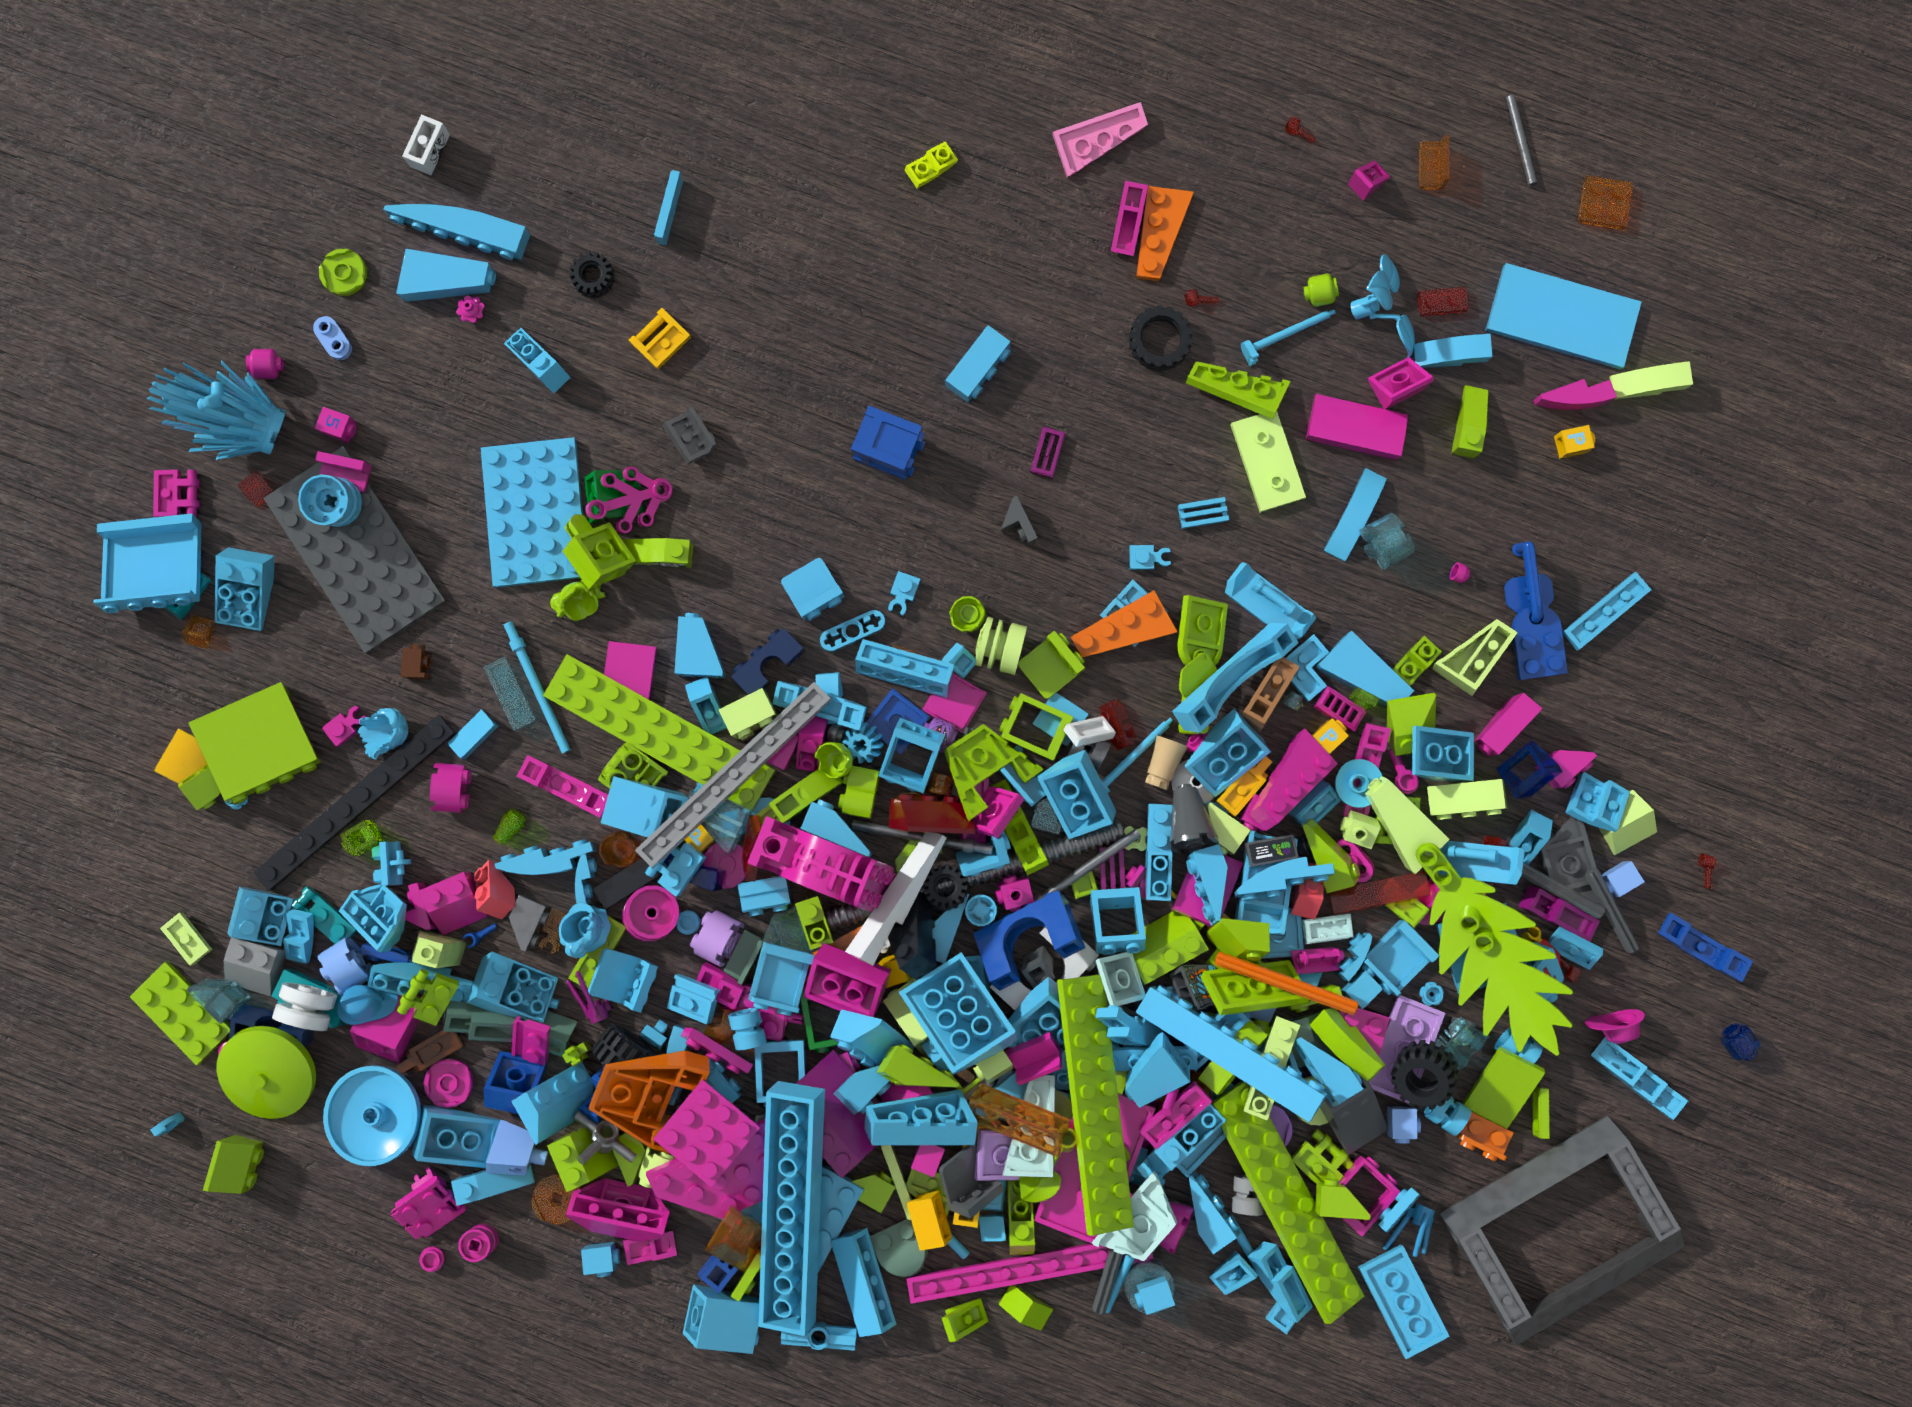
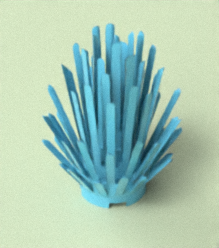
M221 360V365L229 371V377L234 382L220 371H217L216 379L226 385L224 386V395L221 396V400L224 403L217 410L205 407L203 409L204 412L198 409L197 402L200 398H205L211 394L210 386L183 373L177 374L164 368L165 372L173 375L175 380L155 374L157 379L168 383L164 385L156 381L152 382L153 387L149 389V392L162 397V400L152 396L147 397V399L164 405V408L160 409L152 406L149 409L175 416L180 421L209 428L169 420L161 422V424L173 426L175 429L202 433L195 434L194 437L203 439H193L192 442L205 443L202 446L203 448H191L188 452L229 450L219 452L216 460L256 452L271 454L286 410L274 405L249 372H247L244 382ZM183 362L184 367L193 371L196 377L209 384L217 382Z

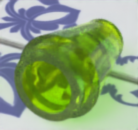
M510 808L508 812L504 813L493 839L499 844L505 845L525 826L526 817L519 811Z

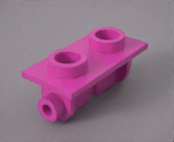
M1335 947L1290 951L1297 974L1340 971L1339 962L1344 959V952Z

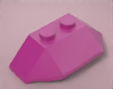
M606 1178L594 1182L581 1190L573 1191L566 1212V1217L591 1232L638 1242L663 1237L670 1211L665 1207L661 1199L655 1196L652 1188L635 1184L627 1186L626 1182Z

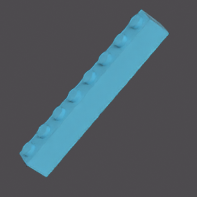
M1161 985L1158 988L1156 986L1149 988L1135 1013L1308 1122L1313 1120L1327 1096L1321 1084L1312 1079L1308 1082L1301 1078L1302 1073L1292 1066L1285 1068L1279 1064L1280 1059L1269 1052L1263 1054L1258 1051V1045L1246 1038L1242 1041L1235 1036L1236 1032L1226 1025H1223L1221 1028L1213 1023L1215 1019L1203 1011L1199 1014L1192 1009L1193 1005L1182 998L1178 1001L1171 996L1172 992Z

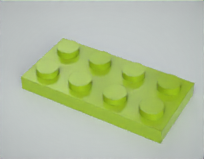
M1290 960L1257 964L1301 980ZM1225 968L1203 971L1201 979L1220 1016L1307 1004L1310 1000Z
M169 961L164 962L130 996L195 1065H200L229 1036L230 1024Z

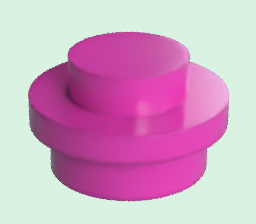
M436 1246L424 1249L419 1258L421 1267L428 1272L439 1270L445 1261L443 1251Z

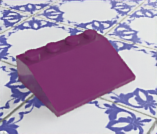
M833 1050L796 1084L825 1089L822 1157L842 1178L877 1145L871 1144L864 1129L866 1112L863 1114L860 1111L853 1115L833 1094L854 1074L850 1067ZM875 1096L871 1099L873 1104L880 1103Z

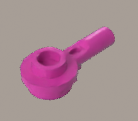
M1389 750L1388 753L1398 773L1394 780L1395 786L1403 794L1413 793L1419 785L1418 777L1412 775L1411 770H1406L1400 755L1395 756L1393 750Z

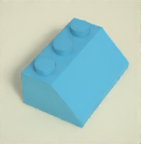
M1086 750L1061 759L1037 777L1068 839L1113 824L1116 809Z
M842 1009L830 1036L838 1043L837 1047L850 1052L849 1055L851 1057L861 1060V1064L869 1068L881 1064L890 1046H900V1044H903L912 1050L915 1048L909 1040L882 1019Z
M581 1062L511 1101L535 1145L576 1121L574 1117L579 1112V1107L593 1094V1083Z

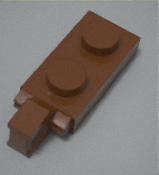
M442 1030L409 1049V1052L406 1053L408 1059L396 1065L401 1074L411 1069H414L415 1073L466 1045L458 1032H443Z

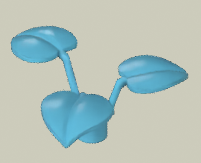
M1383 254L1380 259V271L1375 273L1366 288L1372 294L1352 301L1351 311L1356 320L1370 316L1371 320L1375 318L1395 319L1397 321L1398 334L1407 350L1408 357H1411L1414 350L1415 333L1409 318L1405 314L1402 316L1397 314H1376V311L1380 309L1379 303L1387 311L1392 308L1393 299L1390 289L1392 293H1397L1400 286V278L1396 266L1387 254Z

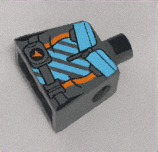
M1213 964L1183 965L1169 974L1179 1000L1182 998L1193 1005L1192 1009L1197 1013L1214 1005L1201 979L1203 971L1216 970Z

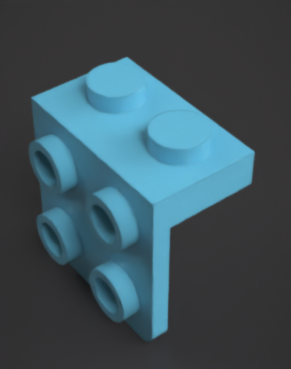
M821 558L811 561L781 580L784 589L803 621L815 619L821 614L820 611L827 607L833 608L842 602L841 599L844 598L842 590Z
M1004 830L998 839L990 836L991 842L986 843L994 846L993 855L977 852L969 854L964 853L963 850L955 854L963 876H976L982 871L1000 869L1005 864L1010 863L1007 850L1011 849Z
M606 948L601 954L588 992L594 997L621 1003L632 1011L641 1013L643 1006L647 1002L651 984L656 978L658 966L646 959Z

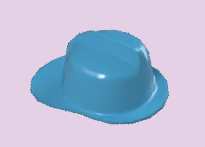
M354 985L348 988L340 998L337 1005V1013L344 1023L350 1025L379 1020L387 1017L395 1010L398 996L397 994L367 987V985Z

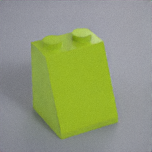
M585 1127L560 1137L547 1145L566 1192L582 1186L619 1166L613 1150L609 1153L597 1152L584 1165L578 1162L577 1157L593 1143L592 1133Z

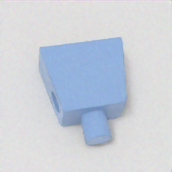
M500 1120L486 1161V1172L527 1175L530 1163L545 1166L548 1151L537 1149L526 1129Z

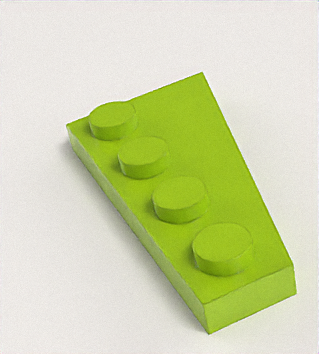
M1196 361L1187 377L1186 384L1273 419L1291 381L1283 379L1282 382L1272 381L1271 377L1261 375L1260 378L1248 376V372L1245 371L1229 372L1226 370V367Z

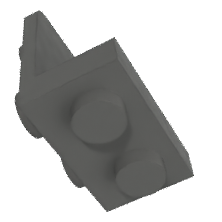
M967 1145L939 1169L949 1210L968 1218L975 1216L981 1209L1004 1192L1002 1182L996 1180L977 1181L974 1179L976 1145Z

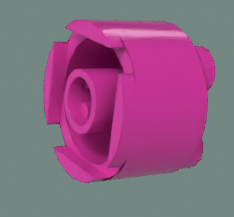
M435 763L433 768H438L437 774L432 773L430 801H435V806L430 807L431 811L462 813L463 809L469 808L470 794H466V785L471 784L472 770H467L466 765Z

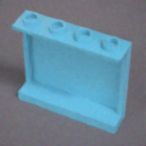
M193 514L97 524V533L103 538L101 599H95L94 604L106 613H117L119 610L126 609L139 611L144 607L164 608L172 604L184 606L189 605L191 602H199L202 523Z

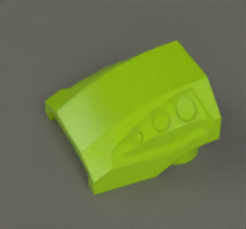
M628 742L617 750L604 767L598 780L609 789L613 776L656 786L663 776L667 775L668 771Z

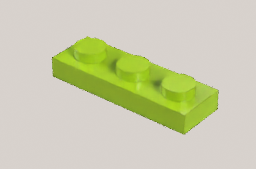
M609 915L607 917L611 928L606 943L591 953L586 952V955L579 959L568 978L580 985L576 976V971H580L588 989L603 950L606 948L615 950L626 932L624 924Z

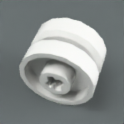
M282 983L279 997L288 1003L276 1004L272 1018L294 1027L326 1031L330 1022V1016L321 1010L333 1009L337 995L310 985Z

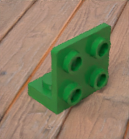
M594 470L584 477L587 504L593 500L606 502L626 496L613 487H604L601 483V477L604 474L613 473L617 479L641 491V484L635 480H625L623 477L624 470ZM629 470L628 476L633 478L634 472ZM607 476L606 482L609 485L612 484V478ZM643 501L638 509L635 518H638V516L641 513H644ZM629 505L607 511L606 515L601 519L594 520L589 518V523H600L606 518H623ZM592 506V513H598V508L596 506Z

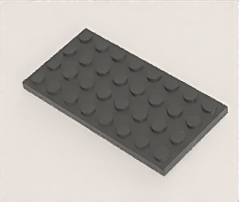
M344 446L332 453L333 455L352 458ZM318 462L263 499L363 652L369 654L447 601L369 482L367 483L366 491L361 493V512L357 519L349 525L341 527L314 524L305 518L300 511L298 503L299 491L304 482L320 474L322 464Z

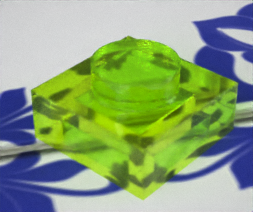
M1359 687L1354 689L1349 697L1354 701L1353 704L1363 710L1376 707L1380 699Z

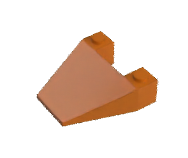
M685 1050L605 1064L590 1102L589 1110L651 1149L669 1153L653 1140L672 1117L671 1115L664 1114L675 1086L693 1091L702 1079L707 1080L710 1073L709 1057Z

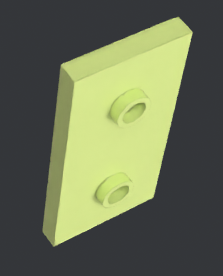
M1276 412L1273 419L1258 414L1231 423V428L1259 512L1261 513L1305 499L1306 496L1278 413Z

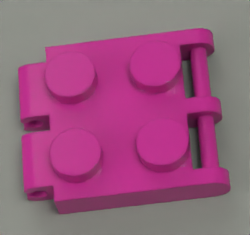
M434 1176L395 1203L396 1208L391 1211V1216L401 1226H405V1230L415 1239L421 1236L427 1238L461 1215L467 1207L464 1204L457 1206L453 1192L446 1190L440 1184V1179ZM434 1187H436L442 1194H439L434 1189ZM448 1200L455 1206L454 1208L447 1202Z

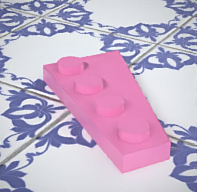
M1141 102L1052 133L1067 178L1147 127L1148 123Z

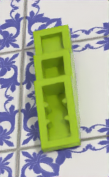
M1006 779L992 785L1012 792ZM1019 807L1004 831L1028 876L1048 866L1049 863L1021 807Z

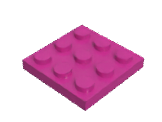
M702 1079L653 1140L712 1188L761 1126Z

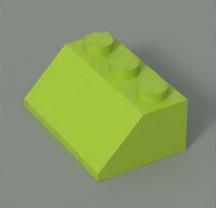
M1172 911L1144 927L1146 936L1145 950L1132 954L1143 985H1146L1209 949L1192 920L1181 913Z

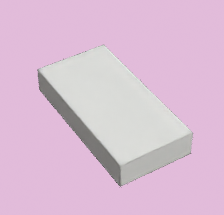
M1103 716L1069 723L1063 729L1076 747L1113 739L1116 734Z

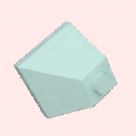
M1125 952L1095 961L1110 1005L1121 1006L1144 999L1146 994L1132 953Z

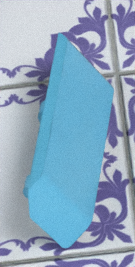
M1245 562L1238 566L1227 581L1225 593L1229 598L1265 625L1269 623L1288 624L1296 639L1303 637L1316 619L1312 612L1304 609L1256 573Z
M1447 841L1440 849L1461 878L1517 885L1522 875L1524 848ZM1438 871L1441 875L1447 874L1446 871Z

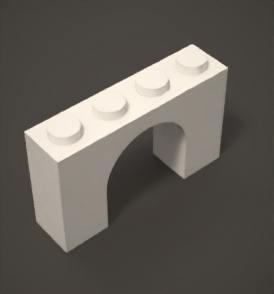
M1043 927L1039 934L1053 946L1047 928ZM1084 942L1085 949L1065 959L1062 957L1064 972L1061 979L1080 977L1085 970L1090 972L1096 966L1095 961L1099 955ZM1020 981L1000 991L992 984L990 985V988L1014 1010L1019 1007L1031 991Z

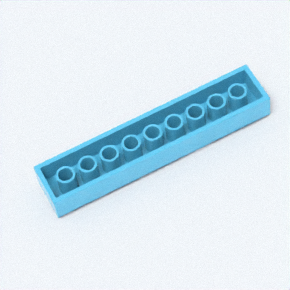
M777 1081L766 1092L758 1327L805 1336L816 1322L825 1089Z

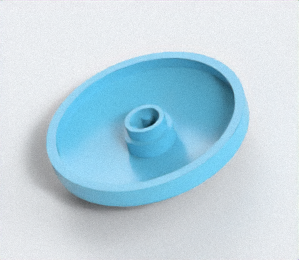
M378 1065L360 1067L341 1077L331 1089L326 1099L323 1113L324 1129L331 1146L345 1160L361 1166L381 1165L401 1156L415 1140L421 1122L420 1101L411 1082L400 1072Z

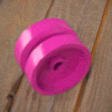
M645 886L636 890L626 901L623 909V923L627 932L635 939L643 942H655L664 938L676 926L679 918V905L675 896L660 886ZM652 909V914H655V917H649L647 911Z

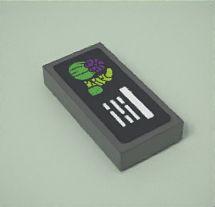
M1293 834L1245 843L1249 868L1298 858Z

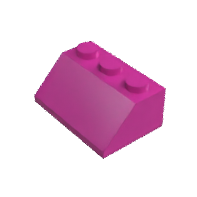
M823 943L813 958L803 997L838 1011L842 1009L875 1017L886 990L891 969L876 963L872 966L843 950Z

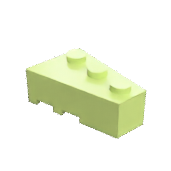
M1496 619L1444 658L1438 660L1432 670L1473 696L1518 632Z

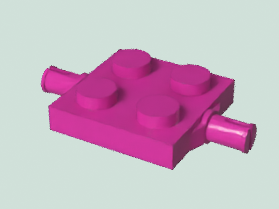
M746 983L742 985L744 990L735 1010L725 1005L722 1006V1009L736 1012L743 1009L756 1008L753 1007L754 1002L748 1000L752 985ZM771 1006L768 1007V1010L759 1009L762 1019L759 1027L764 1029L766 1039L783 1041L788 1022L802 1025L804 1021L803 1014L792 1013L791 1016L777 1013L778 1008Z

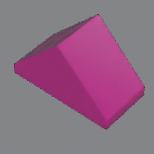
M1374 160L1358 168L1348 185L1364 201L1384 184L1390 176Z
M795 735L767 763L787 771L798 748L799 736Z

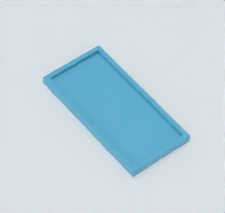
M1505 263L1485 331L1621 370L1625 366L1641 301Z

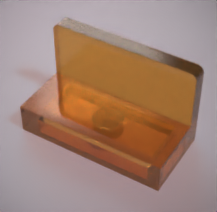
M1444 135L1441 141H1421L1419 144V189L1443 190L1450 179L1449 135Z

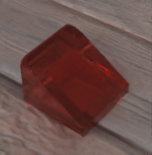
M256 471L237 484L238 488L256 507L265 501L264 497L274 491L265 478Z

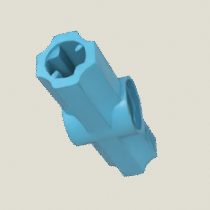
M816 1322L805 1336L781 1331V1344L807 1346L815 1350L830 1348L855 1351L857 1327L827 1325L824 1322ZM822 1331L826 1338L818 1341L814 1339L813 1332Z

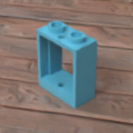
M900 718L894 729L878 776L884 778L889 783L905 786L910 791L924 793L945 734ZM899 738L932 750L924 776L891 764Z
M1139 887L1091 890L1090 905L1096 954L1112 955L1116 952L1138 953L1144 951L1146 936ZM1134 908L1137 934L1102 937L1099 910Z
M805 1039L773 1040L755 1047L757 1103H763V1107H766L763 1053L798 1051L800 1080L807 1074Z

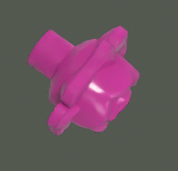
M466 295L464 300L458 301L459 307L456 313L461 316L463 322L470 321L475 323L477 318H483L482 311L485 305L480 303L479 297L472 298Z

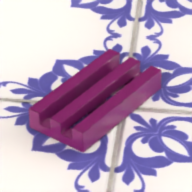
M1047 427L1042 428L1030 473H1037L1040 476H1047L1053 479L1065 432ZM1048 433L1051 435L1041 469L1036 468L1045 435ZM1059 436L1051 469L1047 471L1046 466L1054 438Z
M1099 848V853L1107 848ZM1122 849L1118 852L1120 888H1126L1124 852ZM1114 856L1109 858L1111 889H1116ZM1105 862L1100 865L1101 890L1106 889Z

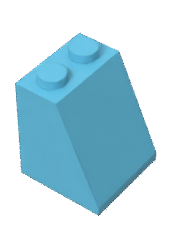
M693 1284L683 1335L696 1349L753 1354L754 1346L757 1345L759 1340V1300L756 1297L743 1294L740 1301H737L731 1297L732 1292L722 1290L718 1294L711 1287Z

